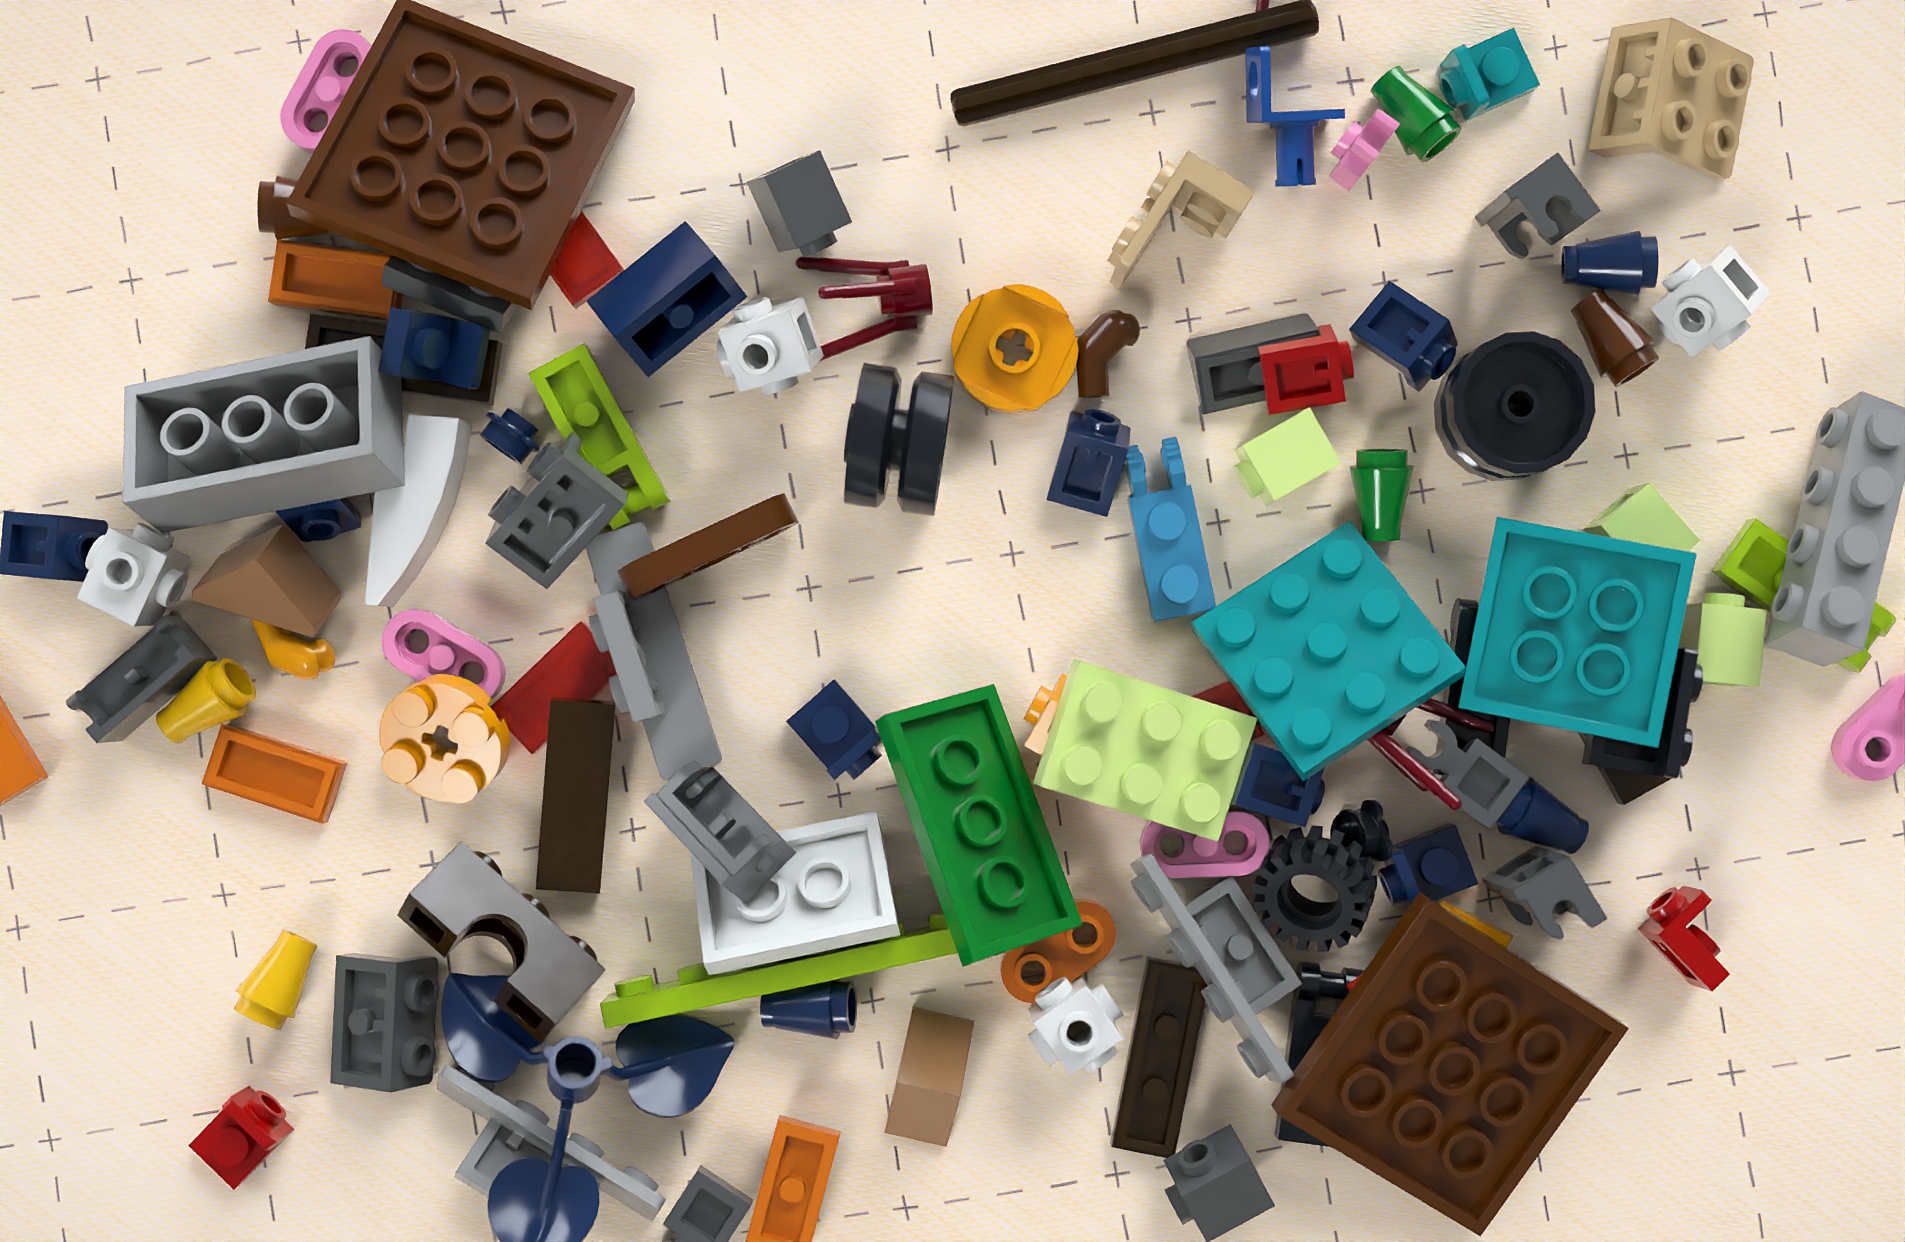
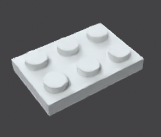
M877 811L777 832L797 853L747 903L722 886L690 852L703 963L709 975L900 935L882 829Z

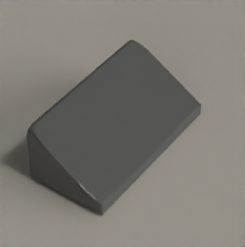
M1297 314L1187 340L1189 361L1203 415L1265 401L1258 347L1320 336L1319 329L1309 314Z

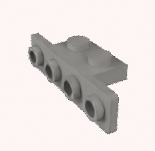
M637 522L596 536L585 548L601 596L593 598L597 614L589 616V624L599 651L601 653L610 651L617 675L609 677V685L619 712L621 714L630 712L633 723L643 722L660 777L663 780H670L680 769L693 761H696L702 768L720 763L722 754L667 587L641 599L631 601L617 572L627 564L655 551L647 526Z
M1151 854L1142 856L1130 863L1131 868L1137 875V877L1131 880L1135 893L1151 913L1159 910L1168 923L1172 932L1166 935V939L1181 963L1187 968L1194 964L1208 985L1201 990L1202 995L1214 1015L1222 1023L1230 1020L1239 1033L1243 1042L1237 1045V1049L1248 1068L1257 1078L1266 1075L1273 1082L1284 1083L1294 1076L1292 1070L1256 1015L1302 985L1268 930L1260 922V918L1233 876L1224 877L1184 904Z
M445 1065L438 1076L436 1088L446 1096L489 1121L456 1170L454 1176L456 1179L488 1198L491 1184L498 1172L512 1161L522 1157L533 1156L550 1164L556 1131L547 1126L550 1119L543 1111L524 1100H517L513 1105L492 1092L495 1088L494 1083L478 1080L468 1075L462 1069L459 1072L453 1067ZM572 1133L567 1138L562 1167L580 1166L588 1169L595 1176L598 1189L653 1221L666 1201L663 1196L656 1193L659 1187L658 1184L651 1177L633 1167L627 1166L623 1172L601 1159L604 1151L597 1144L580 1134Z

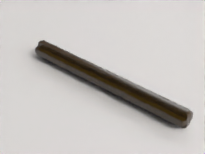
M1299 0L955 89L950 93L953 115L957 124L965 127L1245 54L1246 48L1259 46L1274 47L1313 37L1319 32L1318 13L1311 0Z

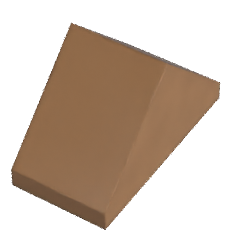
M282 524L220 554L193 588L192 601L315 638L340 602L341 591L289 529Z
M912 1007L884 1133L947 1147L961 1097L974 1020Z

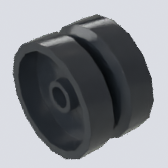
M1535 331L1504 333L1460 357L1442 377L1433 403L1435 431L1447 455L1468 473L1491 481L1520 480L1544 472L1568 460L1587 439L1596 413L1594 383L1582 359L1562 341ZM1509 398H1512L1516 402V405L1511 411L1518 413L1519 417L1512 414L1509 410Z
M864 363L859 378L855 404L852 403L847 424L844 447V462L847 463L844 503L878 508L886 497L890 471L895 470L900 471L897 502L902 512L935 516L949 424L954 376L922 371L914 379L908 410L899 409L902 380L896 367Z

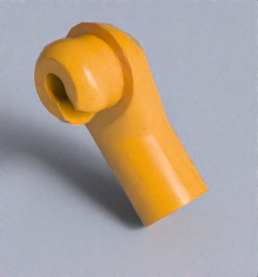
M251 619L266 658L274 668L302 680L318 678L320 672L330 671L334 667L336 662L335 652L327 640L318 638L308 643L304 639L293 636L289 630Z

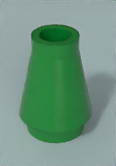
M1396 66L1386 72L1370 90L1380 103L1383 111L1400 123L1395 130V134L1406 155L1415 154L1422 163L1431 160L1441 153L1456 139L1462 130L1461 126L1454 119L1457 111L1408 76L1401 66Z
M1356 450V465L1349 466L1362 525V537L1366 541L1400 540L1401 523L1414 469L1413 465H1408V450Z

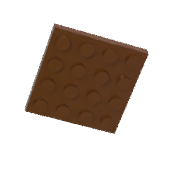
M396 0L286 202L289 213L298 219L532 310L635 103V88L413 0Z
M1419 892L1293 1072L1294 1076L1286 1082L1271 1105L1280 1117L1481 1237L1629 1028L1618 1018Z

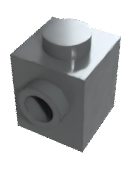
M820 150L800 156L747 181V185L778 252L799 248L803 257L812 255L837 243L838 241L833 231L852 223Z
M1231 1124L1203 1139L1190 1142L1181 1151L1163 1160L1175 1183L1164 1190L1182 1225L1194 1219L1206 1242L1212 1241L1275 1207L1255 1166Z

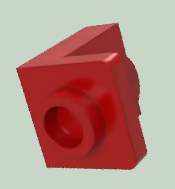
M1331 324L1317 326L1320 336L1258 347L1266 407L1269 415L1346 402L1343 380L1354 378L1352 355L1348 340L1338 342Z
M1682 886L1680 889L1676 887L1670 888L1650 904L1647 909V914L1650 917L1638 930L1689 984L1713 992L1730 975L1715 958L1721 950L1696 925L1691 924L1686 928L1710 904L1712 899L1701 889Z
M247 1086L232 1095L222 1105L223 1110L188 1145L233 1190L242 1185L294 1130L284 1119L286 1112L282 1105L270 1094L261 1090L256 1092L251 1086Z

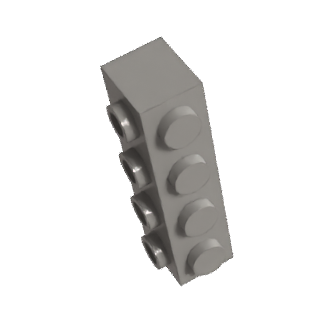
M1861 391L1838 407L1830 408L1820 421L1816 432V446L1809 473L1801 491L1802 500L1798 516L1786 549L1787 558L1782 578L1772 603L1771 620L1764 645L1822 667H1826L1864 650L1905 483V407Z

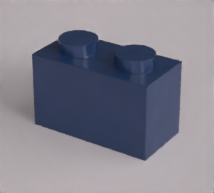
M684 221L586 302L616 341L649 378L748 296L714 252L690 225Z

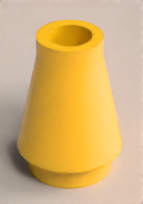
M223 658L217 663L208 661L174 699L156 714L157 724L169 740L180 744L192 735L247 713L248 704L256 698L254 683L247 672L230 658Z
M283 929L275 944L237 988L236 992L240 997L234 1010L265 1026L281 1030L288 1017L295 1018L310 962L318 945Z

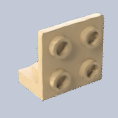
M1672 17L1612 27L1588 151L1602 157L1655 152L1712 178H1730L1736 151L1739 146V135L1748 90L1751 85L1753 57Z
M1189 150L1178 167L1166 161L1147 191V197L1141 206L1142 209L1149 212L1146 218L1141 222L1132 216L1111 249L1112 253L1107 261L1116 267L1109 283L1121 289L1172 206L1183 211L1180 219L1194 231L1206 237H1213L1216 232L1227 238L1254 196L1255 191Z

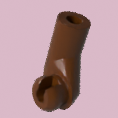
M1111 310L1103 313L1078 338V359L1076 363L1078 398L1110 396L1108 362L1124 346H1133L1140 336V325L1133 315L1123 313L1120 310Z

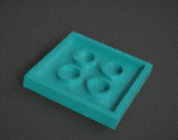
M1497 517L1458 708L1658 748L1697 553Z
M1350 520L1191 622L1192 632L1303 781L1462 678L1466 669L1462 661Z

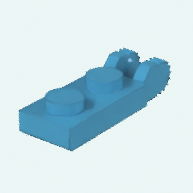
M1177 437L1166 438L1161 441L1162 448L1160 449L1163 467L1167 473L1170 488L1168 490L1147 493L1145 461L1138 445L1129 446L1124 462L1131 497L1127 499L1152 622L1206 612L1216 607L1192 486H1186L1185 469Z

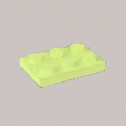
M1073 659L1033 783L1079 799L1219 841L1257 718Z

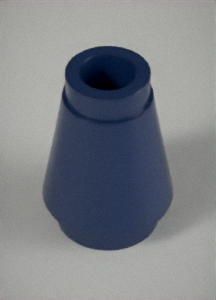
M1634 231L1578 243L1575 246H1563L1561 255L1562 284H1575L1577 286L1637 295L1640 293L1641 288H1655L1659 265L1656 236L1641 237L1640 231Z
M1529 777L1496 821L1498 831L1501 834L1552 849L1562 850L1568 854H1574L1582 847L1589 832L1587 820L1579 817L1576 812L1532 777Z
M835 979L761 995L760 1017L762 1025L765 1028L775 1027L780 1030L835 1040L839 1038L840 1033H853L857 1022V994L854 982Z

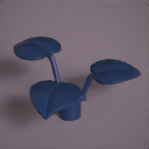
M450 973L443 990L441 1018L448 1050L457 1065L468 1075L478 1080L497 1083L508 1079L516 1071L521 1059L529 1065L548 1063L547 1084L549 1090L561 1101L550 1164L538 1157H522L509 1163L498 1172L493 1180L487 1202L488 1218L492 1230L500 1242H583L594 1225L600 1201L597 1181L591 1171L580 1166L562 1167L574 1104L591 1098L599 1087L601 1075L605 1074L616 1081L629 1079L628 1093L630 1099L641 1111L659 1118H675L686 1115L699 1107L711 1093L723 1066L734 1048V1038L720 1028L705 1021L672 1014L630 1023L618 1034L615 1050L623 1068L614 1066L612 1059L609 1057L602 1058V1054L595 1043L579 1036L565 1038L554 1047L549 1045L543 1051L534 1053L532 1050L541 1046L545 1040L542 1043L538 1042L493 1001L510 976H475Z

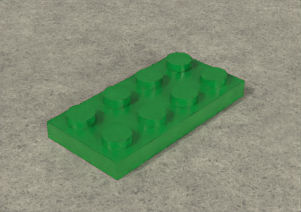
M995 684L887 713L875 721L962 967L1083 925Z

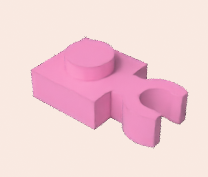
M1380 109L1375 112L1364 128L1353 121L1330 152L1339 158L1340 161L1329 177L1349 191L1373 162L1400 123Z

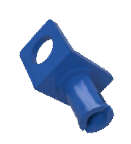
M1270 47L1246 48V123L1269 122L1270 129L1276 128L1275 186L1316 185V178H1314V127L1320 126V120L1345 119V109L1271 112Z

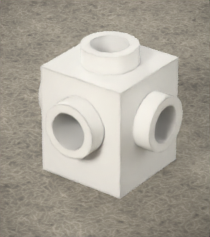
M1729 244L1701 266H1699L1694 258H1691L1667 276L1661 283L1668 291L1651 310L1658 317V324L1663 334L1672 343L1681 345L1692 358L1711 344L1718 351H1721L1740 338L1751 327L1746 322V319L1754 314L1771 292Z
M803 296L773 306L770 303L769 297L758 298L741 304L732 309L734 318L718 331L720 340L717 341L719 362L728 377L734 376L740 393L760 387L763 395H770L791 388L799 382L798 375L811 372L824 357Z
M137 523L135 529L109 528L106 535L100 536L89 550L85 566L89 571L76 599L134 627L154 626L163 617L166 608L173 607L182 596L188 581L187 574L183 572L191 557L171 548L174 538L167 533H161L152 526Z
M1082 975L1072 983L1066 977H1061L1050 983L1035 996L1034 1000L1037 1003L1029 1008V1012L1036 1029L1029 1033L1028 1037L1049 1067L1060 1061L1069 1076L1083 1068L1085 1073H1091L1105 1065L1116 1055L1117 1049L1114 1045L1123 1040V1037L1115 1021L1124 1014L1102 983L1091 989ZM1074 1021H1084L1090 1025L1088 1029L1072 1040L1066 1036L1068 1026Z

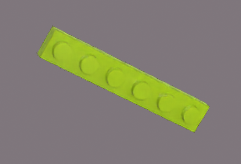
M941 911L927 916L929 926L904 931L902 921H898L900 935L713 975L708 974L704 963H698L678 969V980L654 984L652 975L625 979L614 983L616 993L609 994L599 1004L604 1027L607 1029L957 954V950L944 913Z

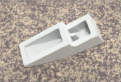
M407 414L404 448L405 486L376 491L374 494L365 605L394 607L416 580L438 544L455 506L467 464L473 426L460 418Z

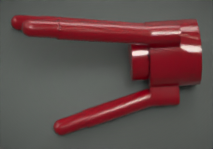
M799 257L796 260V266L799 269L876 276V282L823 286L819 288L818 295L821 299L878 296L881 315L893 313V318L821 345L824 357L820 361L897 331L917 329L916 317L933 314L931 284L926 264L909 266L908 260L876 262L824 257Z
M1432 698L1416 707L1485 733H1491L1495 729L1492 721ZM1407 714L1366 740L1422 792L1431 791L1453 810L1461 808L1462 801L1391 737Z

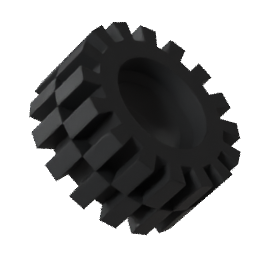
M1312 825L1307 837L1304 836L1301 826L1290 829L1287 839L1282 834L1277 837L1271 849L1269 848L1268 855L1263 859L1252 888V893H1256L1252 902L1255 912L1265 910L1260 920L1264 927L1269 929L1277 924L1279 929L1275 937L1285 943L1288 937L1293 935L1298 938L1296 948L1307 951L1310 941H1316L1318 952H1328L1333 940L1339 949L1348 945L1351 935L1357 938L1361 933L1376 895L1374 893L1377 888V875H1371L1374 864L1370 856L1358 860L1363 847L1354 840L1346 848L1341 844L1344 833L1335 829L1330 839L1323 838V826ZM1297 875L1319 877L1334 887L1338 893V899L1327 903L1310 900L1294 888L1291 879Z

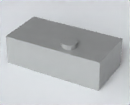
M368 336L124 386L123 504L158 531L166 533L405 486L401 377L379 371L382 350Z

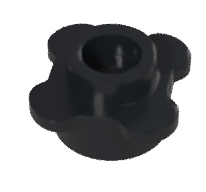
M1374 799L1364 800L1360 809L1342 810L1331 824L1330 838L1335 829L1344 833L1341 844L1346 848L1354 840L1363 847L1358 860L1370 856L1371 860H1377L1378 862L1387 861L1391 857L1393 850L1389 828L1382 818L1383 808Z

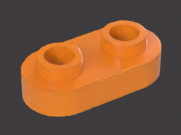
M1089 899L1074 900L1082 922H1089L1096 928V936L1089 944L1082 945L1075 942L1072 938V929L1004 953L1000 969L1002 981L1007 991L1022 1002L1037 1003L1034 1000L1035 996L1050 983L1061 977H1066L1072 983L1103 960L1114 946L1116 928L1111 915L1101 904ZM1030 960L1039 961L1045 967L1044 976L1037 982H1028L1021 976L1022 966Z

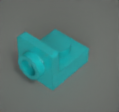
M1514 28L1469 48L1465 44L1454 48L1440 64L1442 72L1439 74V83L1442 93L1452 108L1459 107L1465 122L1531 93L1540 85Z

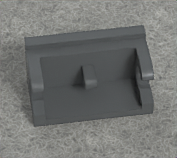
M1557 152L1506 189L1474 218L1481 227L1485 224L1489 226L1508 253L1523 259L1529 253L1526 245L1517 238L1516 228L1519 223H1532L1538 231V235L1552 246L1601 210Z
M172 611L168 615L161 617L149 632L83 689L72 694L66 700V705L75 711L77 709L82 710L91 718L93 723L85 731L96 743L123 741L179 693L206 662H214L218 658L178 611Z
M693 761L680 769L656 794L652 793L644 802L722 886L747 903L797 852L716 769L711 767L703 773L704 769L696 761ZM695 780H697L691 787H689V785H690L692 782H694Z
M1534 846L1482 878L1489 890L1499 894L1510 914L1517 921L1528 926L1533 924L1531 914L1524 909L1526 907L1531 911L1541 929L1556 939H1562L1564 934L1561 926L1553 919L1552 913L1554 912L1558 915H1562L1565 912L1575 914L1590 928H1594L1608 919L1568 855Z

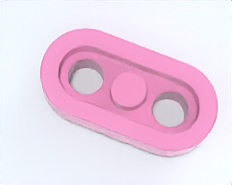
M340 29L331 31L321 37L314 46L283 103L280 115L283 131L293 143L306 152L313 154L372 46L362 35L351 30ZM348 59H357L359 66L356 73L349 77L341 76V65ZM318 114H327L328 124L326 128L320 132H312L310 128L312 119Z
M405 610L391 618L384 628L382 648L387 660L395 668L420 682L425 677L436 674L454 675L465 679L464 671L466 666L475 661L484 670L483 680L478 686L491 699H494L501 691L505 682L506 671L504 662L497 651L440 616L425 610ZM421 629L429 637V646L426 651L418 654L411 648L410 638L415 631Z
M1905 673L1889 679L1835 732L1831 745L1833 760L1837 767L1847 776L1860 780L1878 781L1891 776L1905 763ZM1872 738L1877 739L1880 744V754L1874 760H1870L1865 751L1867 742Z
M1228 810L1219 841L1153 821H1149L1140 836L1141 855L1151 854L1168 878L1247 875L1261 866L1264 857L1268 855L1270 847L1269 835L1262 822L1253 815L1238 810ZM1239 830L1245 836V846L1238 853H1228L1223 845L1224 838L1230 831ZM1170 832L1178 833L1183 842L1180 852L1173 856L1164 855L1160 850L1161 838Z

